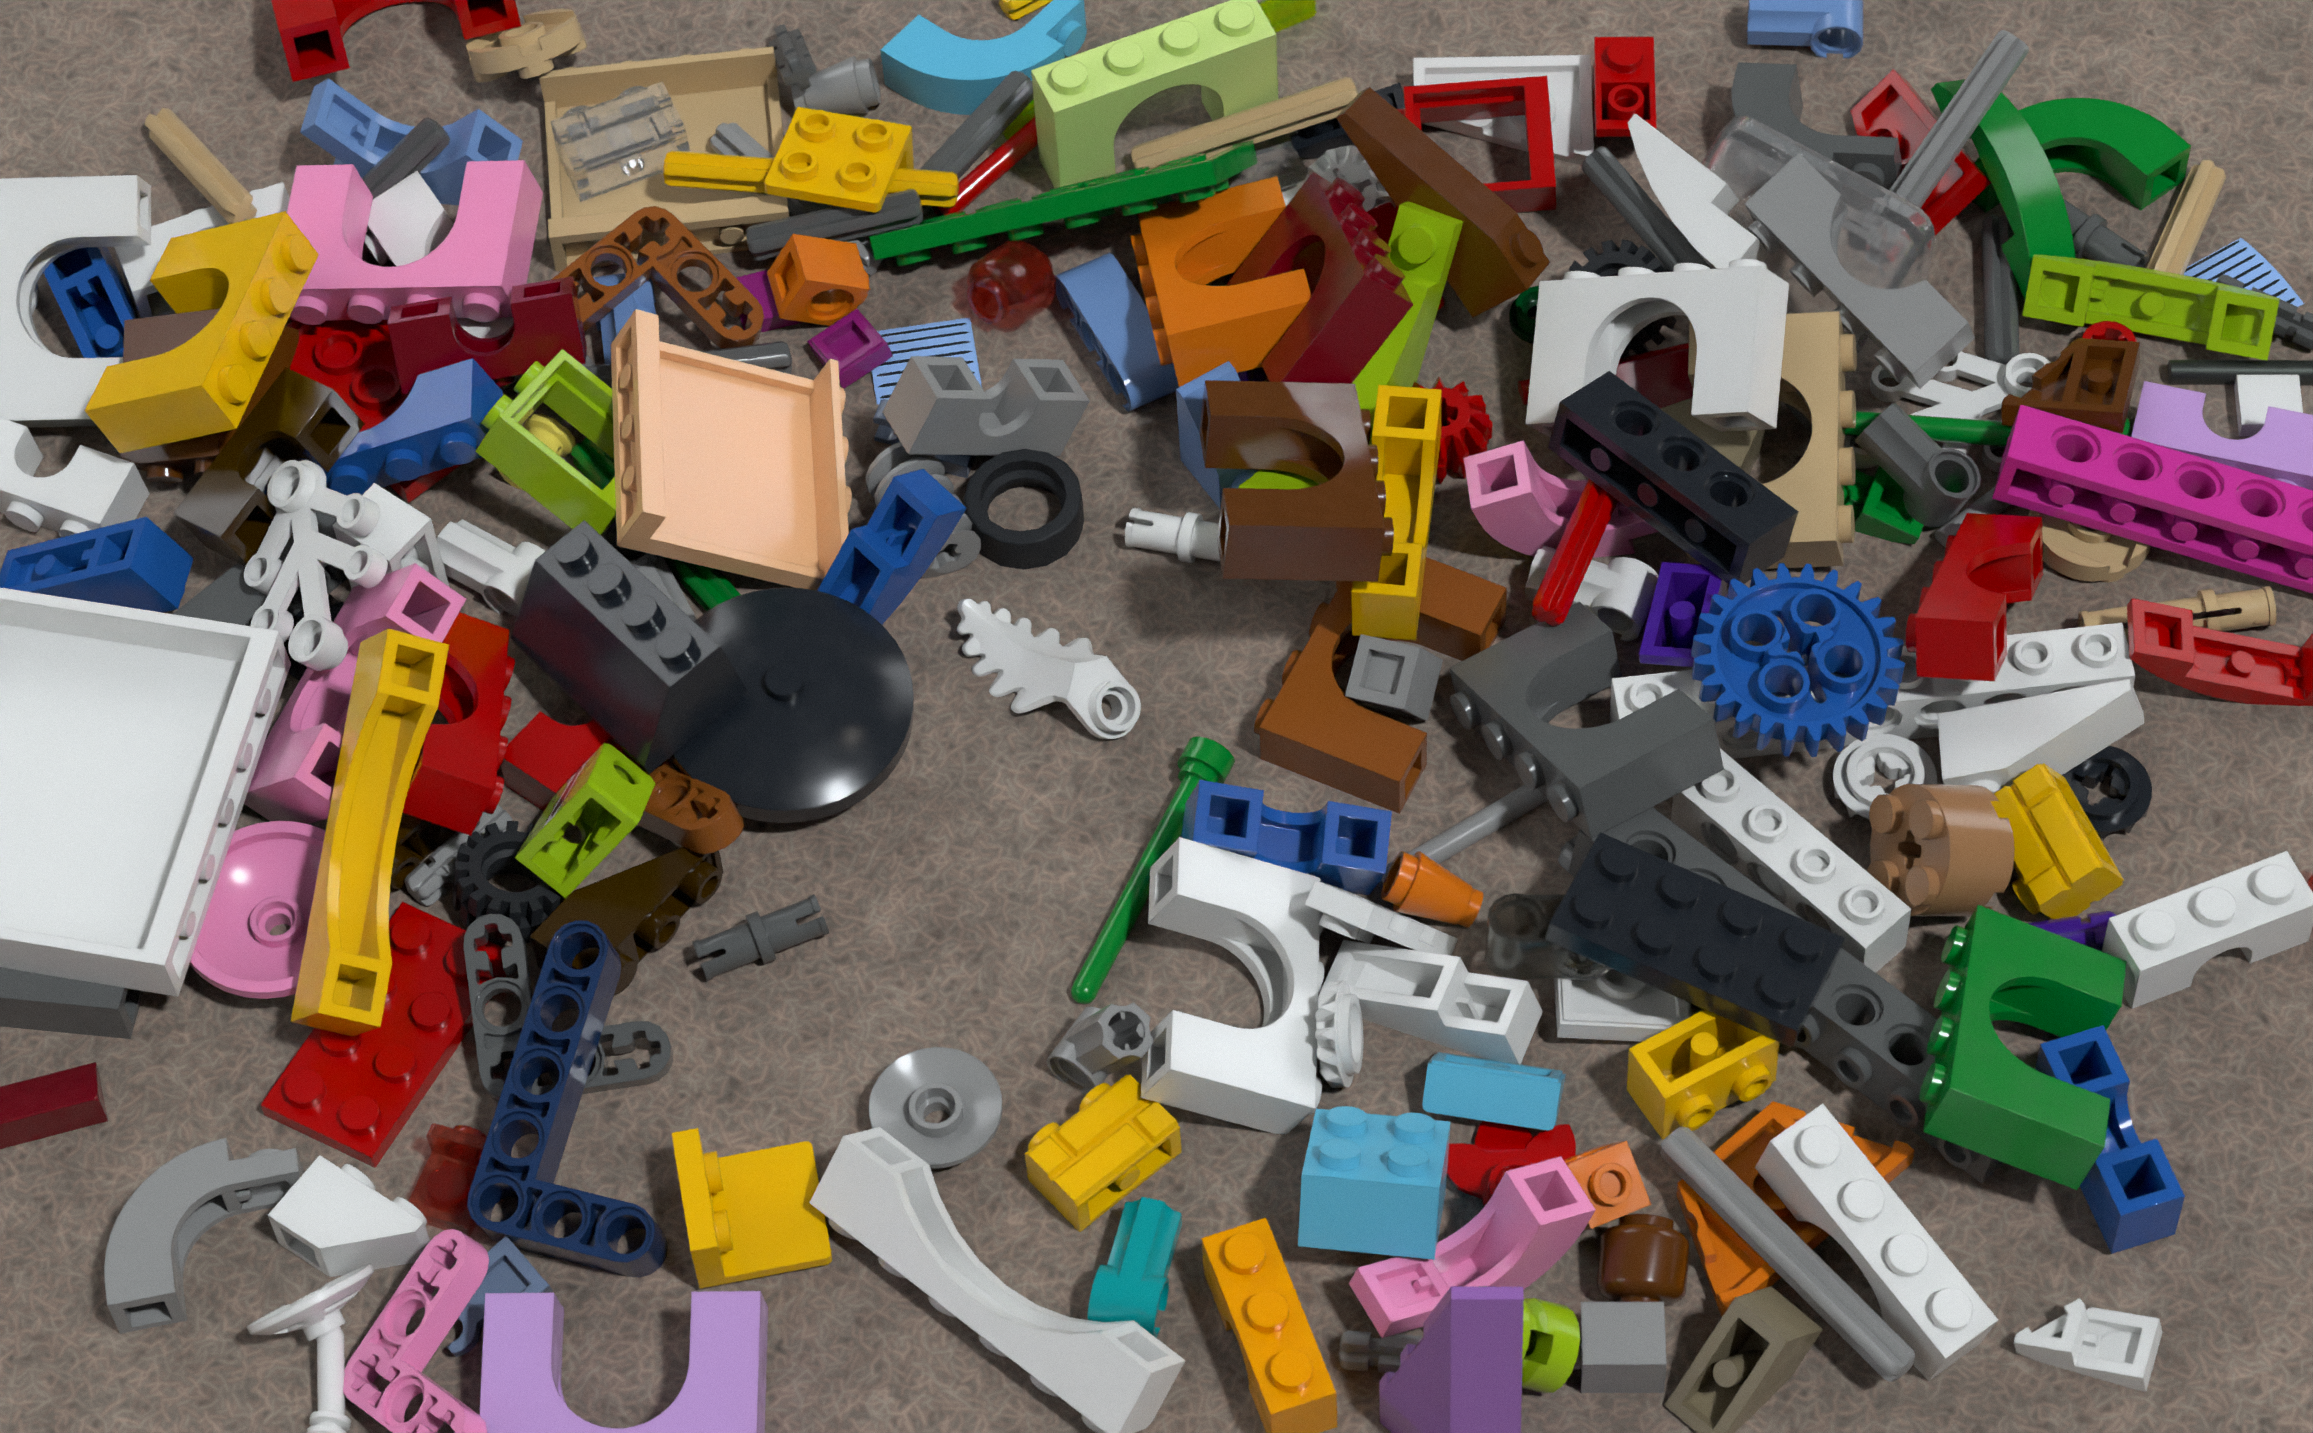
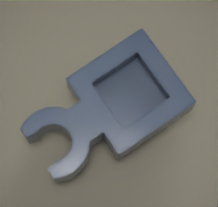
M507 1236L488 1251L489 1265L487 1273L481 1285L457 1319L462 1322L463 1331L461 1336L448 1346V1349L455 1357L470 1352L480 1338V1329L484 1326L485 1293H551L554 1291Z

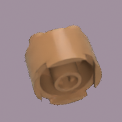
M1905 784L1897 787L1890 794L1878 795L1870 806L1869 819L1872 826L1870 842L1871 864L1867 872L1911 908L1910 916L1971 917L1977 905L1992 909L1993 907L1985 905L1994 893H2004L2010 882L2014 864L2013 831L2009 819L1998 818L1995 808L1990 802L1999 800L1992 791L1983 786Z

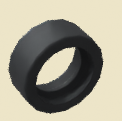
M1030 449L1008 451L984 462L969 479L964 496L965 507L967 508L966 515L972 521V531L981 539L980 553L987 559L1000 566L1025 570L1043 567L1066 556L1078 542L1084 524L1082 494L1079 479L1066 462L1048 452ZM1025 486L1042 488L1056 495L1060 500V513L1053 521L1038 529L1025 531L1005 529L992 522L988 516L989 505L996 496L1013 488Z

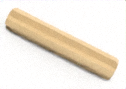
M2203 160L2200 165L2191 167L2147 266L2148 269L2184 275L2225 182L2226 175L2224 170L2215 167L2214 161Z

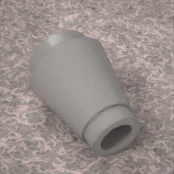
M852 56L809 77L812 86L805 90H800L797 83L791 85L796 109L797 107L838 114L868 113V107L881 104L878 78L870 58L857 61L856 57Z

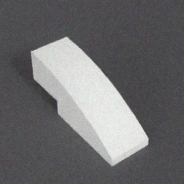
M1635 113L1628 121V127L1637 157L1650 186L1672 222L1711 269L1729 268V262L1735 259H1753L1764 262L1770 254L1759 239L1728 216L1729 212L1739 201L1729 185Z
M1343 940L1322 987L1323 989L1328 981H1346L1351 994H1356L1359 999L1362 1019L1475 1057L1515 1065L1521 1064L1543 1012L1528 981L1469 973L1461 957L1347 940Z

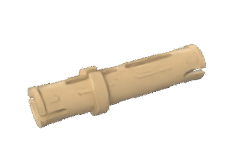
M2270 586L2255 590L2215 594L2214 590L2210 588L2198 590L2196 597L2155 602L2190 609L2192 614L2233 608L2235 610L2233 614L2193 619V626L2223 632L2276 625V604ZM2127 606L2091 612H2078V627L2128 622ZM2125 628L2124 631L2127 643L2129 644L2128 628Z

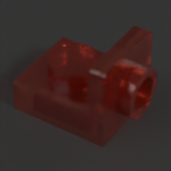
M432 1123L426 1135L431 1154L409 1202L427 1219L426 1225L443 1230L455 1229L470 1237L476 1222L469 1213L467 1206L468 1195L487 1136L481 1131L466 1125H456L450 1128Z

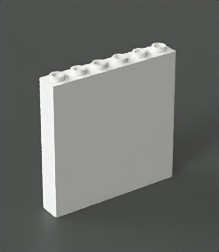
M0 588V967L179 996L291 666L278 630Z

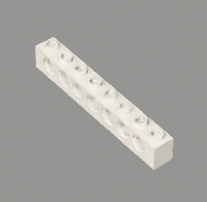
M2123 623L2007 635V656L1995 682L1917 677L1916 653L1908 652L1906 646H1903L1900 661L1905 662L1901 684H1899L1900 687L1895 706L1887 707L1885 720L1882 725L1869 722L1867 736L1873 734H1892L1908 740L1939 736L1937 717L1939 713L2130 679L2134 686L2136 675L2132 660L2129 658V647ZM1692 670L1612 678L1609 718L1610 723L1617 721L1677 689L1684 692L1712 718L1716 701H1700L1701 681L1692 679ZM1839 672L1831 673V674H1833V675H1835V676H1837V677H1841V678H1849V677H1850V676H1848V675L1845 674V673H1839ZM1811 691V695L1813 696L1814 700L1819 703V701L1814 697ZM1781 692L1771 693V694H1773V695H1775V696H1777V697H1781V698H1789V697H1791L1790 695H1788V694H1786V693H1781ZM1734 717L1719 722L1714 721L1719 747L1732 759L1782 753L1781 741L1773 738L1762 751L1758 750V733L1753 730L1748 731L1737 739L1733 737ZM1847 731L1844 747L1857 740ZM1825 739L1820 741L1818 749L1833 748ZM1795 742L1792 752L1807 751L1804 742Z

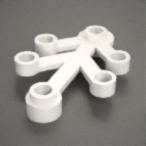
M1960 351L1952 359L1955 363L1954 365L1943 367L1933 377L1935 380L1930 379L1921 389L1907 376L1895 387L1882 385L1879 380L1892 377L1881 365H1878L1872 372L1870 389L1877 399L1884 402H1895L1904 397L1932 406L1910 415L1981 420L1983 415L2001 409L2002 401L2007 395L2012 394L2021 398L2031 390V387H2024L2020 383H2032V375L2045 364L2051 362L2039 354L2023 353L2013 357L2005 365ZM1962 376L1988 386L1975 391H1969L1942 382H1949ZM1845 435V448L1853 447L1855 468L1866 469L1878 465L1863 449L1853 446L1857 444L1855 440L1858 436ZM1944 442L1942 449H1956L1967 455L1971 444ZM1984 445L1982 453L1984 465L1988 469L1999 473L2002 458L1995 456L1991 451L1995 448L2005 447Z
M289 460L281 464L270 478L267 496L270 503L275 506L276 514L257 553L250 558L244 570L245 583L259 592L268 595L264 604L254 613L250 626L278 630L283 643L289 638V654L295 661L315 671L333 669L344 660L348 650V641L341 627L331 621L323 562L343 570L345 576L365 588H372L378 585L384 578L388 561L383 553L368 545L361 544L353 547L319 533L316 511L336 517L340 527L356 536L362 537L368 535L376 527L380 517V509L377 503L359 493H352L346 496L326 488V475L319 465L308 460L299 462ZM293 532L294 543L283 562L279 557ZM300 584L304 618L293 629L294 619L287 609Z

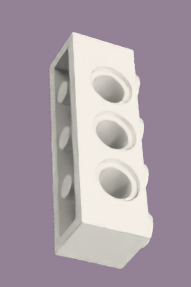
M1720 749L1724 770L1674 795L1671 821L1802 919L1845 937L1842 948L1876 973L1906 947L1911 908Z

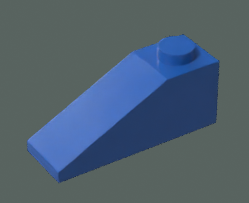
M85 247L75 249L60 256L43 273L83 357H123L124 320L138 319V316L108 247Z
M142 517L8 550L0 572V588L163 613L179 608L194 558L148 517Z

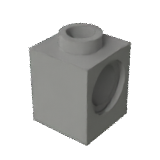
M1361 634L1345 697L1368 708L1428 721L1443 660L1421 647Z

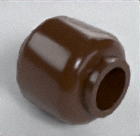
M1627 1214L1619 1218V1225L1608 1228L1602 1234L1600 1239L1597 1286L1604 1297L1614 1302H1664V1306L1679 1302L1685 1296L1687 1290L1689 1242L1682 1233L1673 1229V1220L1658 1215Z

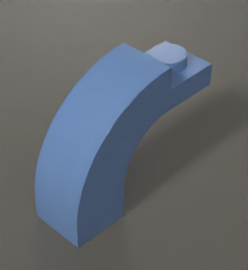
M328 78L314 86L300 133L335 157L334 165L353 164L362 178L414 126L401 124L380 115ZM477 109L452 124L442 126L449 135L450 142L419 174L440 204L459 205L467 162L518 160L523 140L483 111Z

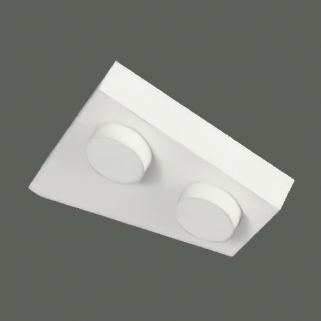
M1315 880L1305 903L1307 906L1324 912L1319 925L1368 944L1371 943L1375 934L1416 951L1451 955L1458 938L1351 892Z

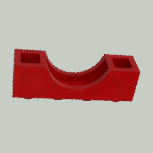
M1967 513L1957 534L1948 536L1945 558L1943 561L1937 560L1935 562L1932 584L1930 587L1922 588L1919 610L1917 613H1910L1907 620L1906 649L1908 652L1916 653L1917 677L1995 682L2007 656L2006 604L2032 601L2043 576L2042 517Z
M461 612L458 613L442 642L449 644L437 709L444 715L449 724L430 725L413 771L402 813L471 836L483 812L492 815L496 810L504 788V778L497 776V771L502 764L508 745V737L500 735V732L505 725L512 702L511 697L504 695V691L510 682L515 665V658L507 656L509 629Z

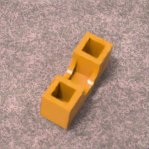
M1265 1217L1201 1238L1204 1275L1226 1331L1233 1329L1248 1374L1249 1390L1266 1433H1320L1337 1427L1336 1390L1267 1218Z

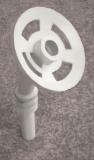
M371 1264L326 1283L322 1288L292 1304L281 1306L247 1326L250 1334L258 1335L281 1334L303 1329L308 1341L316 1339L318 1411L310 1414L309 1424L311 1426L308 1428L307 1433H346L350 1429L351 1420L345 1415V1394L343 1393L345 1372L344 1333L340 1327L346 1322L340 1309L365 1286L374 1272Z

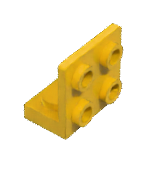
M797 107L764 181L765 192L781 197L869 212H879L898 168L914 169L912 126Z
M698 1128L671 1133L690 1251L700 1289L828 1265L832 1262L825 1215L809 1203L819 1185L813 1146L810 1142L804 1141L718 1158L717 1151L704 1153Z

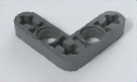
M487 914L477 918L469 925L464 935L463 947L479 1073L487 1093L499 1102L504 1082L502 1079H493L494 1073L503 1071L505 1067L504 1060L513 1058L533 995L526 944L519 927L512 919L502 914ZM499 931L504 941H512V946L502 949V964L506 976L518 971L519 976L517 979L493 977L492 963L486 951H477L478 946L488 943V933ZM481 976L494 978L482 984L479 981ZM499 993H511L517 996L522 1004L518 1019L504 1027L489 1023L484 1015L488 1000ZM634 1021L604 1026L595 1052V1067L587 1078L582 1094L647 1085L659 1081L668 1073L673 1064V1049L667 1034L660 1026L649 1021ZM639 1038H647L651 1048H661L660 1054L650 1057V1067L638 1069L635 1060L630 1058L614 1060L619 1073L607 1076L608 1061L601 1045L603 1042L613 1041L612 1049L615 1055L634 1051L636 1047L635 1040ZM548 1072L553 1081L551 1085L541 1086L542 1078L539 1076L532 1086V1094L542 1095L550 1092L559 1080V1072Z

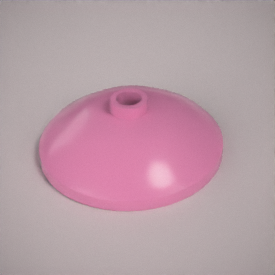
M270 821L253 824L234 831L190 961L192 968L204 980L225 992L247 998L267 999L296 994L325 830L299 822ZM279 924L291 926L287 932L281 935L273 936L269 934L271 929Z

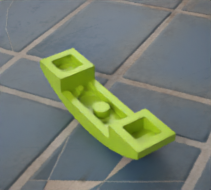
M2034 254L2022 316L2083 327L2085 323L2094 324L2101 321H2115L2125 325L2132 332L2206 345V350L2268 360L2280 298L2232 285L2165 271L2095 260Z

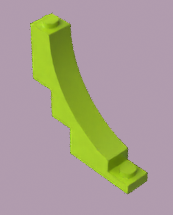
M1409 201L1399 205L1388 244L1391 248V253L1388 256L1391 262L1404 274L1405 278L1402 283L1413 306L1352 383L1356 386L1360 409H1369L1371 433L1369 444H1372L1378 386L1412 387L1414 382L1417 383L1464 222ZM1259 469L1252 477L1240 484L1239 488L1302 489L1320 484L1291 472Z

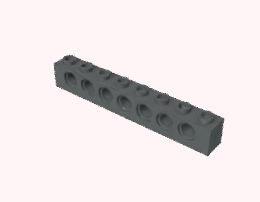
M1653 807L1603 833L1801 918ZM1581 829L1578 832L1568 872L1573 876H1576L1597 838L1596 836L1590 839ZM1842 948L1794 1046L1803 1048L1832 1070L1844 1084L1856 1088L1885 1110L1897 1124L1909 1128L1938 1150L1950 1164L1962 1168L1982 1184L2004 1162L1923 1132L1928 1104L1920 1101L1919 1095L1926 1073L1935 1061L1934 1056L1927 1054V1045L1938 1019Z

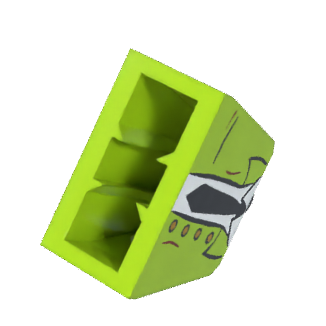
M604 743L551 799L515 858L564 898H567L639 823L654 789V780L615 747ZM570 823L574 826L577 825L582 834L581 843L574 844L562 837Z

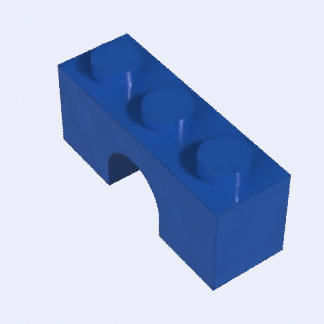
M1199 780L1185 803L1181 838L1321 878L1320 882L1353 894L1370 895L1386 874L1392 811L1328 801L1321 810L1315 812H1285L1263 804L1264 790Z
M2104 1025L2040 1044L2035 1070L2110 1099L2105 1147L2084 1178L2080 1188L2111 1254L2175 1235L2185 1195L2158 1138L2141 1143L2135 1132L2127 1101L2130 1080Z

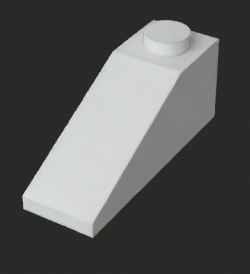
M2119 680L1937 714L1942 780L1945 785H1978L1996 793L2005 786L2013 785V780L2036 764L2045 763L2059 774H2065L2145 723L2144 713L2131 680Z

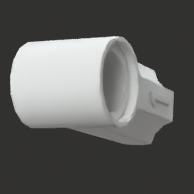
M463 519L458 523L450 521L437 536L446 575L481 593L486 603L496 613L501 614L503 611H506L518 617L535 559L542 555L545 550L530 542H521L517 547H514Z
M1548 546L1538 549L1531 564L1525 586V599L1534 600L1556 549ZM1615 558L1608 565L1591 560L1572 605L1581 602L1612 629L1613 632L1622 634L1620 640L1632 641L1638 638L1651 608L1659 575L1649 565L1634 558Z

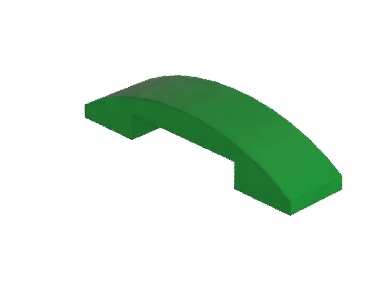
M1966 79L1939 82L1931 88L1941 113L1944 112ZM2001 92L1969 139H1972L2014 232V235L2001 247L2025 299L2034 254L2075 258V249L2065 202L2050 162L2031 127L2017 108Z

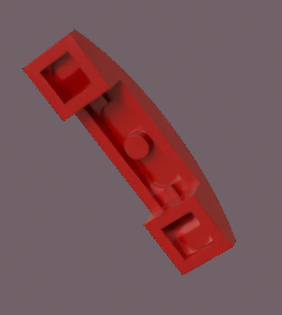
M2134 598L2127 604L2129 658L2155 676L2188 690L2233 702L2256 705L2313 706V633L2303 646L2300 647L2193 626V614L2190 609Z

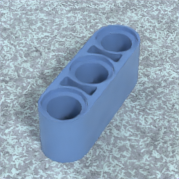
M1111 253L1105 254L1053 277L1054 289L1062 309L1069 307L1074 315V318L1070 319L1072 325L1089 352L1096 350L1101 358L1100 361L1096 362L1116 395L1123 393L1128 401L1123 406L1128 412L1176 392L1179 385L1174 365L1172 363L1161 366L1147 306L1114 255Z

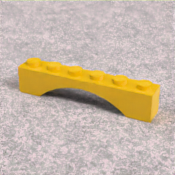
M389 628L360 642L290 1022L349 1036H355L381 1027L392 966L389 942V899L396 840L413 771L426 734L438 708L449 644Z

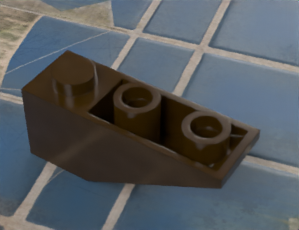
M682 847L574 890L530 936L538 967L542 969L550 942L556 931L563 925L576 920L589 921L599 926L619 955L621 973L614 994L621 993L634 979L638 963L653 947L657 949L663 948L673 939L679 928L680 918L695 902L703 904L716 893L724 873L720 852L701 854ZM587 948L579 952L572 962V969L582 970L590 967L598 958L599 949Z

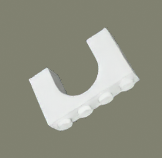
M138 175L0 179V418L27 426V428L97 426L87 415L85 409L105 368L123 363V357L66 358L53 354L43 344L36 332L32 318V298L36 284L46 268L57 258L70 251L85 247L151 246V185Z
M1735 259L1729 262V268L1710 269L1705 265L1696 263H1679L1673 266V272L1655 273L1646 268L1625 267L1618 270V276L1600 277L1595 273L1586 271H1570L1564 274V280L1540 281L1526 425L1551 437L1560 401L1608 371L1616 375L1623 351L1631 339L1645 326L1663 317L1685 315L1693 326L1697 342L1691 415L1719 432L1776 429L1789 283L1767 270V265L1764 262L1753 259Z
M1181 837L1150 867L1148 924L1208 940L1224 947L1238 957L1249 969L1258 984L1263 999L1264 1020L1261 1028L1244 1029L1172 1010L1150 1032L1154 1042L1142 1057L1141 1098L1273 1134H1288L1303 1119L1314 1113L1322 1093L1321 1080L1319 1077H1316L1317 1038L1315 1032L1317 1021L1315 1012L1318 1010V993L1324 979V965L1319 961V936L1323 930V926L1319 925V922L1324 912L1307 906L1305 903L1315 880L1320 881L1321 878Z

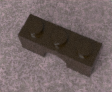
M285 367L173 514L207 548L246 567L250 558L257 553L276 514L275 506L270 503L267 496L268 483L274 471L281 464L289 460H296L298 462L308 460L319 465L324 471L329 472L365 423L332 388Z

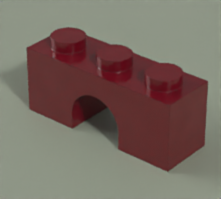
M573 276L512 286L510 305L514 322L506 332L493 338L473 336L461 327L455 315L452 296L391 306L388 329L402 394L411 392L418 375L471 358L480 365L498 387L515 381V376L524 374L535 361L546 367L562 349L579 363L586 364L587 344Z

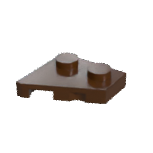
M2077 338L2060 352V357L2056 361L2045 364L2032 375L2031 390L2021 398L2009 394L2003 399L2001 404L2002 425L2013 426L2020 405H2024L2116 433H2123L2140 364V342Z

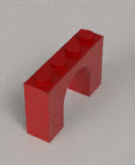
M271 0L292 82L349 69L350 66L343 43V36L354 22L378 9L400 3L420 1L446 5L456 13L464 40L520 27L521 22L516 1Z

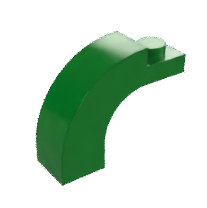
M2063 98L2040 102L2018 110L2041 144L2054 173L2074 172L2096 177L2115 188L2140 211L2185 180L2191 145L2163 122L2136 108L2102 99ZM1979 156L1975 163L1980 168V170L1985 174V176L1989 179V176ZM1992 183L1972 200L1985 213L2000 204Z

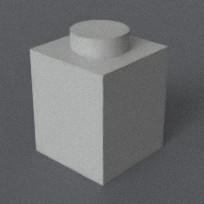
M1581 1302L1579 1320L1580 1344L1578 1357L1573 1370H1580L1581 1393H1664L1667 1365L1664 1302Z

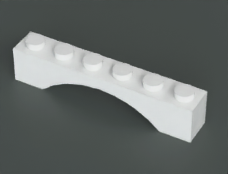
M880 1127L842 1137L809 1202L829 1218L828 1222L836 1232L847 1238L858 1240L878 1256V1261L885 1270L895 1276L907 1278L929 1295L928 1300L934 1308L943 1314L960 1319L979 1334L980 1342L988 1350L1000 1356L1009 1357L1030 1374V1379L1037 1388L1049 1395L1060 1397L1081 1413L1083 1422L1094 1432L1136 1433L1146 1429L1151 1424L1186 1360L1135 1321L1097 1322L1070 1318L1038 1306L1012 1290L980 1262L957 1231L939 1196L928 1163Z

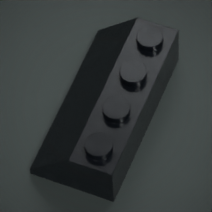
M585 520L535 559L511 639L531 661L648 774L653 772L748 693L721 646Z

